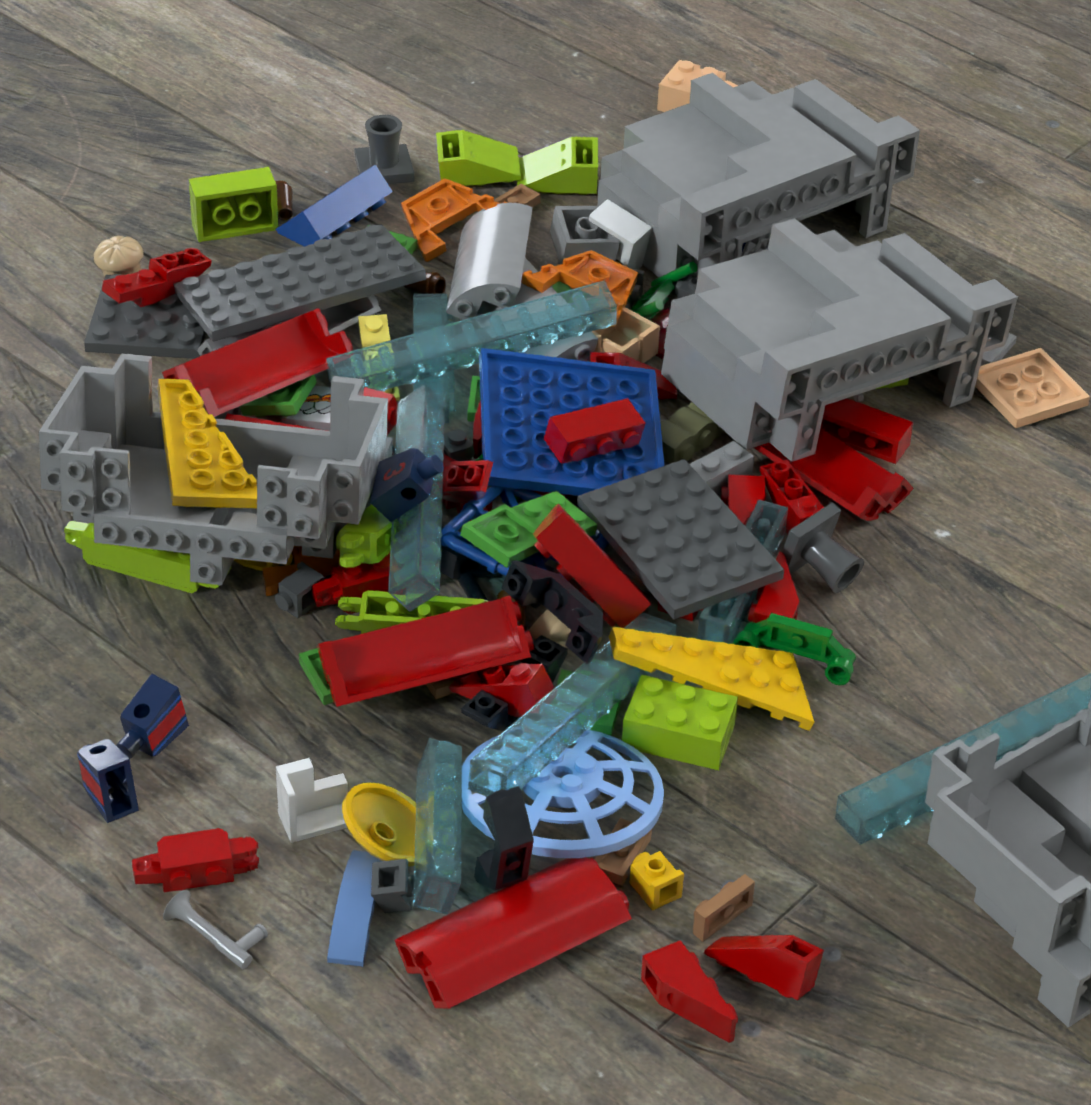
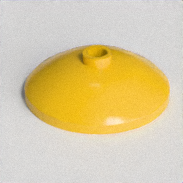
M362 783L351 788L342 803V813L346 826L356 842L381 861L407 859L408 866H418L426 863L436 851L438 838L431 819L414 800L404 793L379 783Z

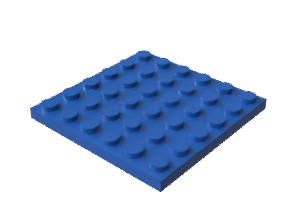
M481 348L479 370L483 460L493 462L488 485L550 493L557 491L560 494L579 496L665 466L655 370ZM627 398L646 423L639 445L563 464L559 462L543 439L549 418L552 416Z

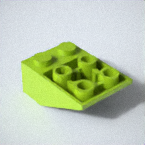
M465 130L436 133L441 180L446 178L464 186H483L488 183H509L514 180H521L517 147Z
M569 137L520 157L521 180H517V186L523 184L536 192L553 194H597L598 137Z

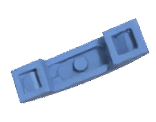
M353 850L348 859L337 899L327 963L364 966L370 939L369 929L376 902L371 896L372 863L383 862L368 852Z

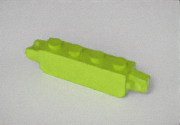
M371 504L364 510L359 524L348 523L338 532L336 547L340 550V565L346 568H354L361 563H379L385 555H388L416 530L415 507L390 522Z
M70 521L64 528L66 542L82 549L83 559L90 565L188 593L196 592L200 586L214 589L220 586L190 582V553L94 543V523Z
M368 590L363 592L362 598H340L338 607L341 610L360 612L359 616L338 615L335 625L345 630L361 631V634L489 601L475 598Z

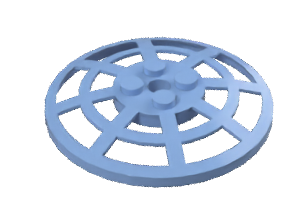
M563 725L525 727L505 732L489 739L478 746L466 758L458 778V798L463 812L475 827L493 840L495 839L483 819L484 810L479 805L485 802L486 797L501 789L508 790L519 786L528 797L534 800L531 806L525 804L532 834L539 821L557 824L583 823L588 839L558 840L533 836L532 854L553 858L600 856L618 851L635 843L645 836L657 823L662 812L664 798L662 779L656 767L633 746L602 732ZM517 741L504 748L500 753H488L497 747ZM548 741H568L577 744L573 748L552 746ZM530 744H534L539 750L528 757L512 754ZM593 747L605 753L613 760L597 761L587 752ZM613 749L627 755L634 761L624 760V758L617 752H615ZM475 763H492L489 773L491 786L472 795L469 787L470 768ZM503 764L521 767V775L502 781L500 775L501 766ZM603 771H621L624 780L622 788L604 781ZM632 771L647 772L654 784V793L650 805L632 794L634 786ZM601 792L614 797L608 803L595 809H591L589 805ZM625 804L643 814L629 826L604 836L597 822L598 819L615 813ZM548 806L555 808L575 807L577 812H552L547 811L546 808Z

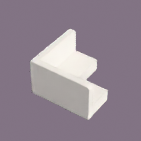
M607 199L589 215V221L619 239L620 244L616 259L623 263L624 266L638 270L643 264L652 227Z
M309 758L276 766L278 814L291 843L347 828L342 813V803L348 793V783L343 773L314 781V768Z

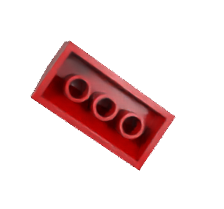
M559 503L550 511L533 533L538 540L534 546L546 558L552 555L560 563L556 569L567 581L574 578L582 586L578 591L592 603L596 601L603 609V619L611 627H614L616 624L620 628L628 627L651 605L645 594Z

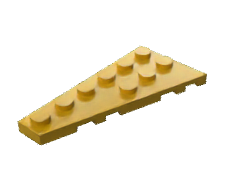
M158 379L157 390L172 506L257 508V480L253 474L247 473L243 467V459L224 431L220 432L218 430L216 419L212 414L208 415L203 407L204 401L190 380Z
M612 627L608 637L615 660L650 673L655 672L656 669L673 675L672 681L685 684L687 680L701 685L702 689L737 696V705L748 709L754 705L770 711V717L781 721L784 716L799 722L800 728L810 731L814 724V718L793 653Z

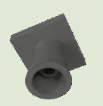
M376 115L369 118L365 122L369 147L354 148L358 173L361 174L368 168L376 165L388 184L414 182V170L407 145L399 144L402 129L401 120L391 115Z
M831 503L789 531L783 553L790 574L809 563L826 581L833 592L839 593L847 588L859 575L864 566V559L850 552L831 538L841 512L834 503Z

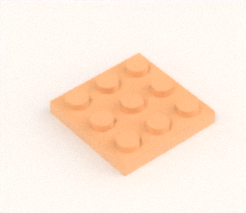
M1042 348L980 366L975 385L1015 428L1088 406L1090 396Z

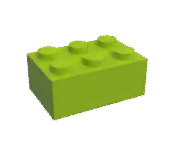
M269 167L189 179L191 220L198 242L275 231L278 228L277 185Z
M641 674L623 719L622 741L642 753L719 771L735 726L738 697Z

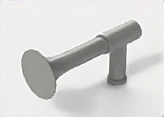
M182 890L169 901L163 913L164 920L170 921L177 918L185 921L242 970L247 968L253 959L246 951L268 936L266 928L258 923L237 942H234L227 935H223L192 908L189 902L190 891Z

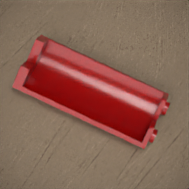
M317 308L165 370L162 374L164 379L190 380L204 401L203 407L208 415L212 414L216 417L350 360L355 355L352 342L343 330L330 335L328 322L320 309Z
M821 428L815 454L793 462L770 442L754 447L755 450L774 462L788 460L804 482L866 521L878 519V514L882 511L890 513L914 489L903 476L896 472L894 474L890 473Z
M509 595L501 599L367 633L318 643L317 649L327 684L329 683L333 702L338 707L531 657L530 651L534 650V644L530 631H524L523 625L518 626L517 621L521 620L518 602H512Z
M566 858L528 876L524 881L498 890L394 941L407 973L422 975L434 1008L449 1009L632 918L628 911L629 901L622 890L616 889L594 858Z

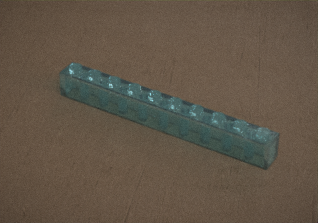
M605 280L326 358L328 377L330 382L333 376L364 379V388L367 387L383 392L393 387L411 384L418 380L440 376L446 372L478 364L481 348L524 352L527 349L552 344L555 341L569 337H577L594 330L608 328L617 324V305Z
M426 384L398 402L395 455L414 447L418 448L427 458L437 455L443 463L445 401L439 392H433ZM443 472L434 476L431 494L427 499L392 521L388 592L409 612L440 593Z
M642 613L625 629L676 636L677 625ZM609 641L595 653L591 664L583 663L470 760L468 789L485 797L501 789L508 790L519 786L522 790L531 779L538 777L550 762L555 761L569 745L572 746L578 737L586 730H590L597 720L603 715H607L616 703L625 699L627 694L637 686L641 674L648 676L650 672L615 660Z
M1091 673L838 795L835 820L861 845L871 839L880 838L885 832L899 825L908 824L912 819L926 812H932L933 809L925 803L932 756L940 747L948 746L959 739L970 747L975 741L983 740L996 733L1000 736L996 761H998L1009 751L1021 748L1032 738L1040 737L1050 731L1056 724L1064 723L1075 717L1082 709H1088V703L1091 700Z

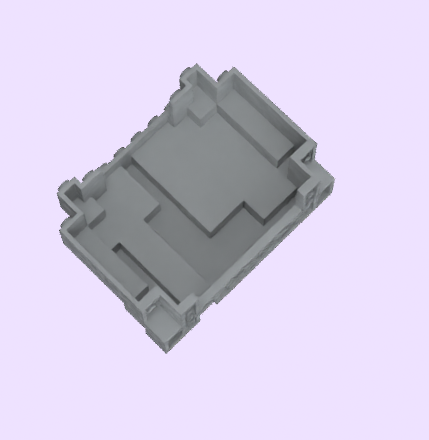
M710 73L691 80L689 104L625 126L624 149L602 157L597 206H600L608 199L652 227L643 265L658 277L690 262L696 263L698 268L697 272L691 275L698 276L699 269L741 257L743 243L770 233L773 224L794 218L801 221L855 199V211L861 215L859 233L867 238L887 230L893 184L914 176L920 130L899 115L877 123L816 79L776 94H770L754 81L732 87L714 73Z
M794 218L772 225L768 249L699 269L695 294L672 300L661 374L744 449L748 450L770 442L793 462L815 454L824 408L827 404L939 368L937 377L946 384L942 402L949 407H953L972 400L983 353L1006 345L1018 296L995 279L972 286L905 233L883 239L882 243L876 240L855 247L835 230L815 235Z
M122 353L112 369L81 366L39 431L41 489L61 491L62 511L73 512V521L94 523V543L190 553V582L222 585L234 559L287 564L294 546H302V555L333 559L337 550L336 538L338 532L347 523L359 524L365 507L371 505L370 499L378 464L380 461L392 456L393 438L387 437L388 398L364 396V379L333 376L331 380L330 431L216 419L218 430L220 432L224 431L243 459V467L247 473L253 474L257 480V508L172 506L160 412H153L152 357Z
M1091 700L1088 703V709H1082L1075 717L1064 723L1056 724L1050 731L1040 737L1032 738L1021 748L1009 751L998 761H996L1000 736L996 733L983 740L975 741L970 747L960 739L948 746L940 747L932 756L925 803L933 809L928 845L976 887L974 902L1014 937L1012 948L1042 975L1038 1000L1067 1027L1072 1026L1091 1013Z

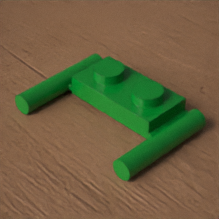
M690 262L651 282L652 287L642 295L630 310L648 320L653 318L657 312L664 309V304L669 300L668 295L675 288L672 283L697 272L696 263Z

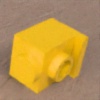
M661 851L652 855L648 852H643L635 857L630 866L629 883L652 911L682 897L684 873L681 869L676 870Z

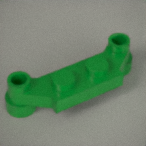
M771 613L766 620L746 624L744 630L737 634L732 643L756 648L764 645L827 664L825 676L835 685L847 684L854 671L855 653L850 649L844 648L833 636V630Z

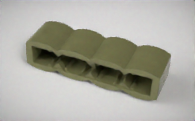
M691 402L688 407H682L677 410L668 420L660 422L664 460L670 464L683 459L688 461L694 452L709 447L714 439L727 433Z

